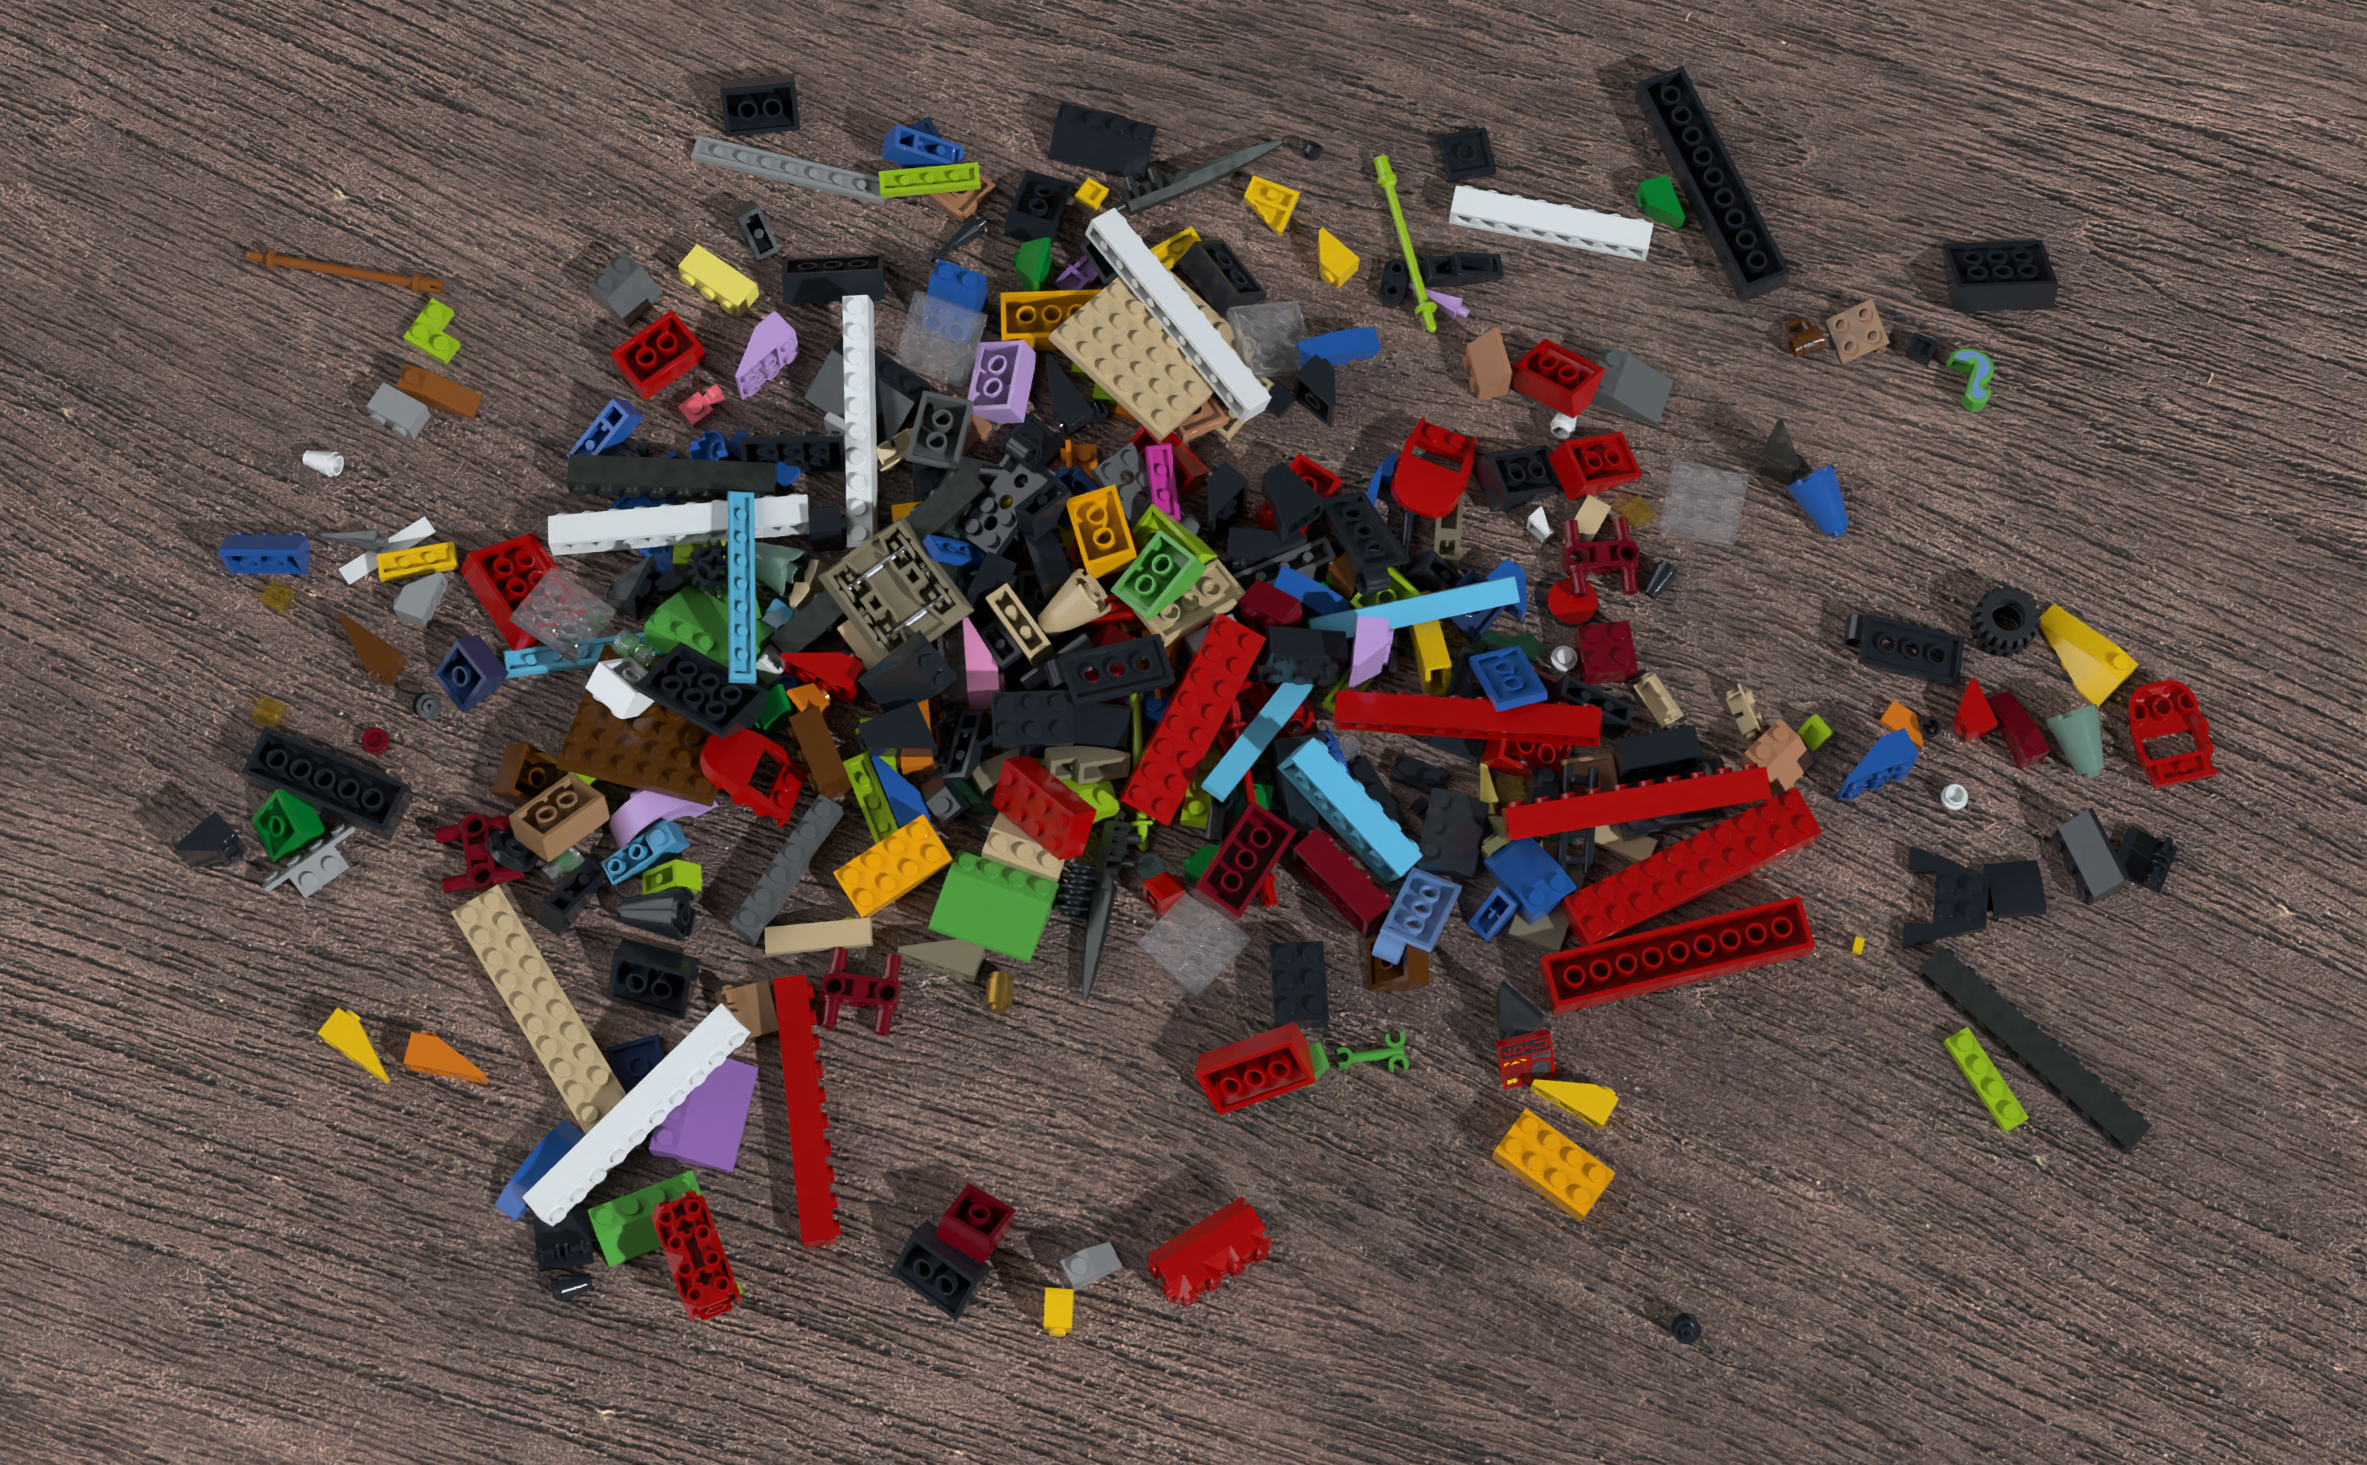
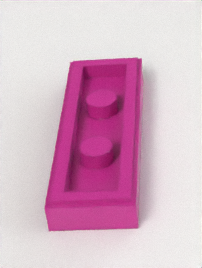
M1171 444L1145 446L1151 503L1178 522L1181 520L1172 446Z

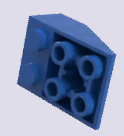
M1905 728L1882 736L1843 783L1836 796L1837 801L1844 798L1852 800L1861 795V791L1869 788L1871 791L1883 787L1885 782L1894 779L1896 782L1909 775V771L1914 767V763L1919 755Z

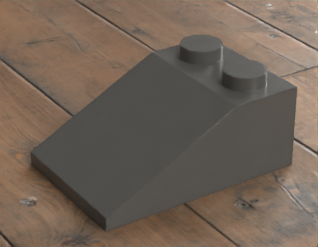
M1604 346L1598 365L1605 368V373L1590 404L1658 426L1674 381L1632 355Z
M923 390L905 460L955 471L971 427L974 401Z

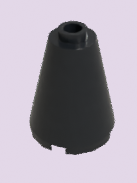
M688 887L669 889L625 898L618 905L617 914L624 925L674 940L686 941L685 937H690L695 923L696 910L691 909L690 900L695 901L691 889Z

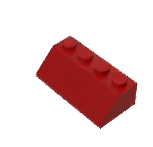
M1295 1022L1200 1054L1194 1072L1219 1115L1316 1082L1308 1043Z

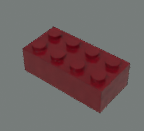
M1251 801L1244 808L1189 893L1234 923L1241 918L1297 830L1255 801Z
M1316 827L1293 848L1292 865L1366 939L1385 922L1390 912L1391 898L1384 889H1377L1372 884L1370 875L1364 869L1359 870L1353 864L1352 857L1345 850L1340 851L1334 845L1335 841L1327 832L1324 831L1322 833Z

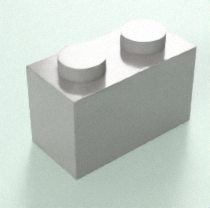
M384 382L366 406L371 415L370 419L380 426L385 424L392 428L391 430L396 435L402 438L407 436L412 440L416 438L431 416L425 404Z

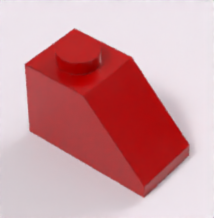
M1976 678L1970 679L1953 719L1955 733L1962 737L1964 743L1992 733L1998 725Z
M1165 871L1143 882V899L1161 918L1185 898V884L1177 875L1172 876L1168 871Z

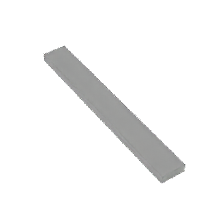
M701 135L697 136L691 154V160L879 205H883L885 198H881L879 177Z

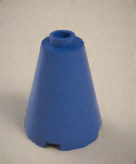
M1833 465L1823 467L1787 487L1789 494L1826 537L1831 535L1835 539L1847 532L1845 528L1849 526V521L1836 470Z

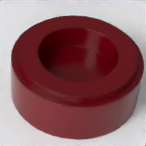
M374 727L363 733L361 744L367 753L380 755L387 750L389 738L384 730Z

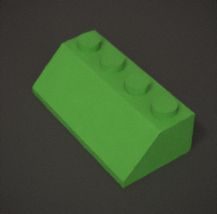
M693 1170L588 1210L609 1267L662 1248L650 1215L655 1212L654 1206L662 1201L668 1200L671 1203L679 1200L682 1194L694 1190L697 1195H702Z

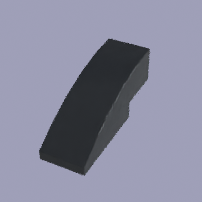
M1454 252L1451 256L1427 255L1420 264L1424 287L1464 286L1499 280L1504 277L1500 254Z

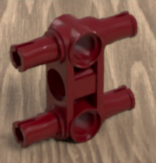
M1627 517L1615 518L1612 521L1615 541L1582 542L1580 541L1578 521L1567 520L1563 522L1565 544L1562 547L1563 558L1561 565L1567 576L1570 577L1573 598L1588 596L1587 574L1619 573L1623 595H1635L1639 592L1636 571L1639 568L1638 557L1640 556V550L1630 537ZM1621 553L1628 554L1630 560L1624 559ZM1570 556L1578 557L1580 562H1574Z
M471 813L464 819H460L458 824L434 828L438 844L461 840L464 846L467 871H465V874L442 878L445 894L463 890L483 894L496 885L501 886L505 882L525 879L524 872L513 871L504 866L498 867L496 860L490 855L487 848L488 839L496 829H500V831H505L507 828L512 829L509 819L511 814L491 818L487 814ZM474 825H482L481 830L478 832H470ZM481 875H490L486 882H477Z
M833 947L830 968L824 974L821 982L820 1000L823 1004L820 1027L835 1030L839 1007L841 1006L873 1009L877 1011L874 1034L889 1036L892 1016L898 1010L902 983L898 978L901 956L886 954L883 976L880 978L847 974L845 969L848 949ZM832 984H839L841 986V989L836 993L827 991L828 987ZM886 990L895 993L893 998L889 1000L882 999L881 994Z

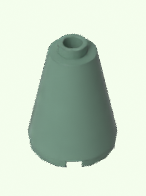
M755 542V576L780 596L789 599L795 582H803L804 572L808 569L809 560L812 559V556L808 555L807 553L809 552L804 549Z
M2097 704L2085 706L2047 719V726L2078 776L2084 775L2085 779L2101 775L2099 770L2104 768Z

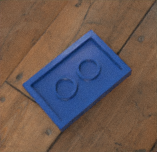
M1520 645L1470 657V666L1497 712L1547 700V690Z

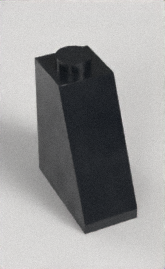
M1283 461L1276 466L1269 467L1264 472L1262 491L1280 538L1285 542L1323 515L1324 498Z
M917 701L857 725L859 734L855 735L861 750L866 748L869 756L935 757L938 755L936 743Z

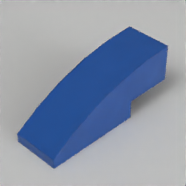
M1374 326L1336 331L1296 343L1302 367L1315 354L1321 359H1327L1332 365H1347L1353 359H1371L1381 349Z
M1282 565L1273 587L1299 599L1301 609L1317 617L1348 611L1351 605L1348 600L1329 588Z

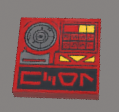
M1548 1028L1496 1041L1501 1084L1504 1090L1533 1083L1534 1079L1545 1080L1556 1077L1551 1033Z

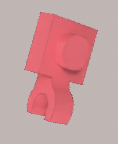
M715 384L708 389L704 396L697 392L680 404L678 408L690 424L696 428L715 414L712 406L722 401L725 397L722 394V390Z

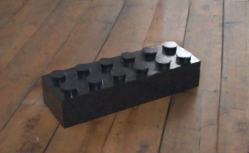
M266 726L241 771L246 781L252 785L272 793L277 789H282L313 807L315 811L347 824H352L354 827L388 841H391L414 796L408 784Z

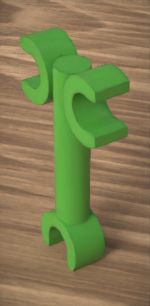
M1400 1032V1041L1398 1043L1391 1042L1390 1035L1386 1034L1384 1041L1387 1048L1352 1052L1346 1047L1338 1048L1336 1051L1337 1055L1343 1054L1348 1057L1346 1062L1338 1064V1068L1342 1070L1347 1069L1354 1062L1390 1059L1388 1063L1390 1073H1394L1393 1064L1395 1062H1401L1404 1066V1072L1408 1071L1409 1061L1404 1056L1403 1049L1405 1034Z

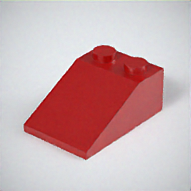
M1622 432L1564 441L1548 456L1568 501L1587 498L1588 495L1599 494L1643 476Z
M781 653L779 657L785 674L793 675L807 685L814 683L819 690L823 688L828 695L853 707L864 690L858 679L867 673L863 660L854 654L847 656L843 653Z

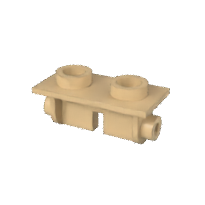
M906 428L893 436L892 439L896 444L894 447L891 446L888 440L877 446L878 470L881 472L890 470L897 465V462L906 457L913 428Z
M1646 673L1641 677L1642 681L1633 685V688L1661 728L1684 716L1655 673L1652 675Z
M1739 683L1737 684L1739 691L1736 692L1735 689H1732L1726 693V702L1734 716L1743 712L1744 716L1735 720L1742 736L1746 737L1747 740H1751L1757 736V731H1760L1762 734L1766 732L1763 726L1767 725L1762 713L1760 711L1756 712L1753 706L1756 700L1750 688L1745 689Z

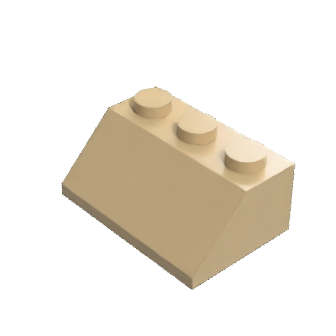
M1000 811L990 829L981 856L993 862L1056 883L1059 882L1064 869V863L1067 861V859L1058 860Z

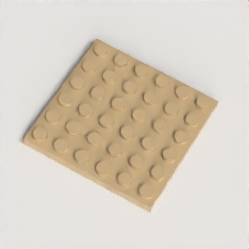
M1162 264L1172 274L1181 289L1188 293L1191 301L1204 313L1210 324L1220 332L1225 342L1235 350L1244 365L1246 366L1257 356L1259 350ZM1120 276L1055 329L1048 338L1160 441L1216 393Z

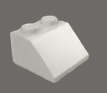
M631 657L599 662L585 687L593 694L597 701L604 703L611 709L614 716L621 719L639 716L655 702L634 690V685L648 671Z

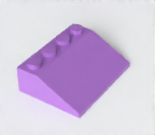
M726 1057L724 1063L707 1075L705 1081L695 1087L686 1096L682 1104L676 1106L661 1124L655 1126L649 1147L652 1156L733 1173L759 1068Z

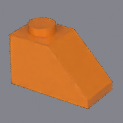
M814 683L792 688L786 692L794 715L815 706H819L823 717L831 712L830 696L823 688L819 690Z

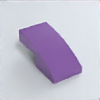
M1084 254L1074 266L1070 265L1054 282V285L1061 291L1087 290L1100 277Z

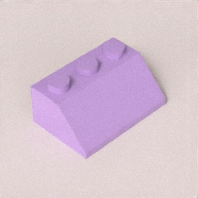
M1024 340L979 343L967 399L974 401L973 415L1001 424L1024 423L1037 359L1036 352Z
M1366 616L1357 617L1351 648L1348 688L1358 690L1381 672L1383 663H1388L1394 630L1389 628V619Z

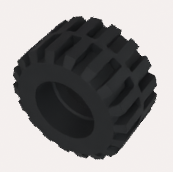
M1998 586L1993 588L1992 592L1987 591L1976 605L1971 615L1972 620L1969 623L1970 629H1973L1971 633L1972 638L1978 639L1976 644L1979 648L1984 646L1986 648L1984 652L1990 654L1993 651L1996 657H2001L2002 654H2005L2006 657H2012L2014 652L2018 655L2024 649H2027L2041 625V619H2038L2041 615L2040 609H2035L2037 602L2035 599L2030 601V594L2027 592L2025 594L2020 593L2021 589L2017 587L2014 590H2010V586H2004L2002 590ZM2006 613L2015 619L2018 629L2007 631L2000 628L1994 622L1992 614Z

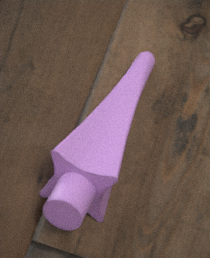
M1407 283V288L1415 292L1413 283ZM1425 288L1429 302L1436 303L1437 307L1453 320H1455L1457 315L1463 318L1468 316L1470 309L1461 305L1462 298Z

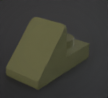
M1489 816L1487 824L1496 834V837L1492 834L1481 843L1482 847L1479 855L1483 860H1486L1514 841L1506 840L1503 817Z

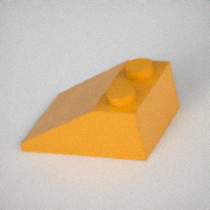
M1115 484L1069 498L1066 505L1087 574H1091L1096 579L1128 569L1137 558V554Z

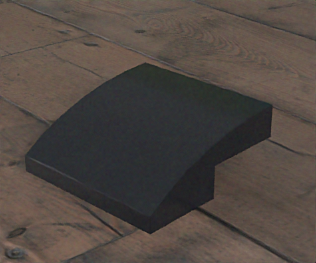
M2037 860L1984 864L1983 873L1989 876L1988 902L1993 919L2045 915L2047 913L2045 893Z

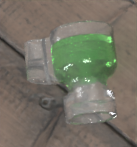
M627 628L619 632L612 644L614 652L624 658H635L636 662L643 667L649 665L656 653V649L648 644L643 645L642 639Z
M571 846L557 856L552 863H547L541 870L553 883L557 884L563 878L565 872L571 873L575 871L585 859Z

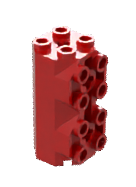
M694 1190L682 1194L679 1200L671 1203L667 1200L654 1206L655 1212L650 1216L689 1322H695L694 1316H700L701 1321L729 1312L733 1309L731 1303L735 1300L738 1305L742 1303V1297L704 1196L697 1195Z
M1241 1196L1148 1254L1147 1269L1154 1280L1160 1279L1163 1287L1161 1291L1169 1304L1175 1301L1177 1305L1183 1303L1185 1307H1188L1199 1300V1294L1206 1290L1211 1293L1223 1284L1221 1280H1223L1225 1275L1230 1274L1232 1278H1235L1246 1270L1244 1266L1252 1261L1257 1264L1269 1256L1268 1251L1272 1241L1270 1237L1264 1239L1262 1233L1266 1229L1252 1206L1249 1203L1245 1204V1198Z

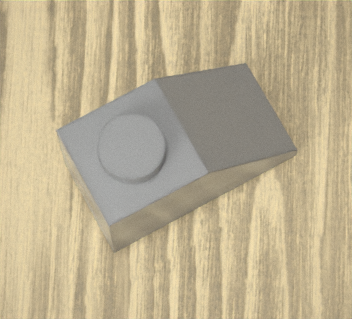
M437 572L405 585L401 593H398L393 601V609L397 617L427 628L448 585L444 574Z
M1110 1242L1085 1248L1060 1261L1061 1269L1074 1292L1123 1267Z

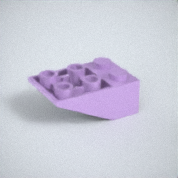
M773 311L755 326L735 375L739 395L742 400L747 396L754 395L759 390L760 385L766 380L773 379L785 364L792 363L800 353L795 330L776 311Z

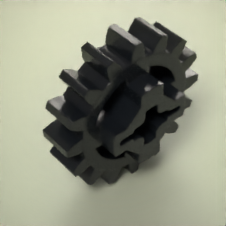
M718 539L716 545H712L711 541L707 540V547L704 548L699 544L697 545L699 552L690 553L693 561H687L688 569H691L687 573L689 579H692L694 587L700 585L701 593L708 589L711 596H714L715 591L725 595L724 589L728 588V560H725L723 555L728 557V543L722 546L721 540ZM699 573H701L702 576H707L708 581L702 578Z

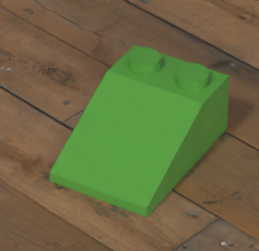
M1159 530L1110 591L1149 621L1190 590L1206 571L1207 567L1192 553Z

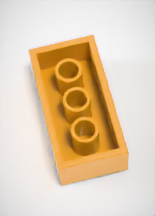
M1102 289L1000 293L1002 341L1024 340L1034 351L1060 350L1048 339L1050 334L1102 291Z
M922 814L834 871L833 874L862 918H869L951 865L954 859L928 818Z
M1527 1108L1522 1112L1492 1155L1494 1161L1580 1223L1615 1175L1613 1170Z

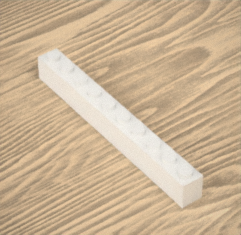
M1112 208L1091 220L1085 235L1237 419L1244 423L1264 411L1272 398L1268 390L1259 383L1251 369L1244 365L1235 350L1225 342L1220 332L1210 324L1204 313L1191 301L1188 293L1182 290L1176 283L1172 274L1158 261L1157 256L1147 248L1142 238L1128 225L1125 217L1120 215L1115 208Z
M868 295L842 296L847 548L850 551H853L878 533L874 303Z
M793 493L789 496L776 497L768 495L763 498L754 499L755 539L810 534L808 515L810 504L808 495ZM714 500L710 503L688 502L685 505L674 506L663 504L659 507L650 508L638 506L634 509L626 510L613 508L603 512L584 511L579 514L558 513L555 516H548V544L553 556L707 543V540L717 542L718 539L728 541L727 501Z
M721 1003L522 1198L542 1221L552 1227L566 1217L567 1212L574 1205L584 1200L587 1193L596 1184L602 1182L607 1173L615 1165L621 1163L636 1145L642 1143L647 1134L655 1126L661 1124L676 1106L682 1104L686 1096L705 1081L707 1075L716 1067L722 1065L726 1057L735 1048L741 1046L751 1032L730 1009Z

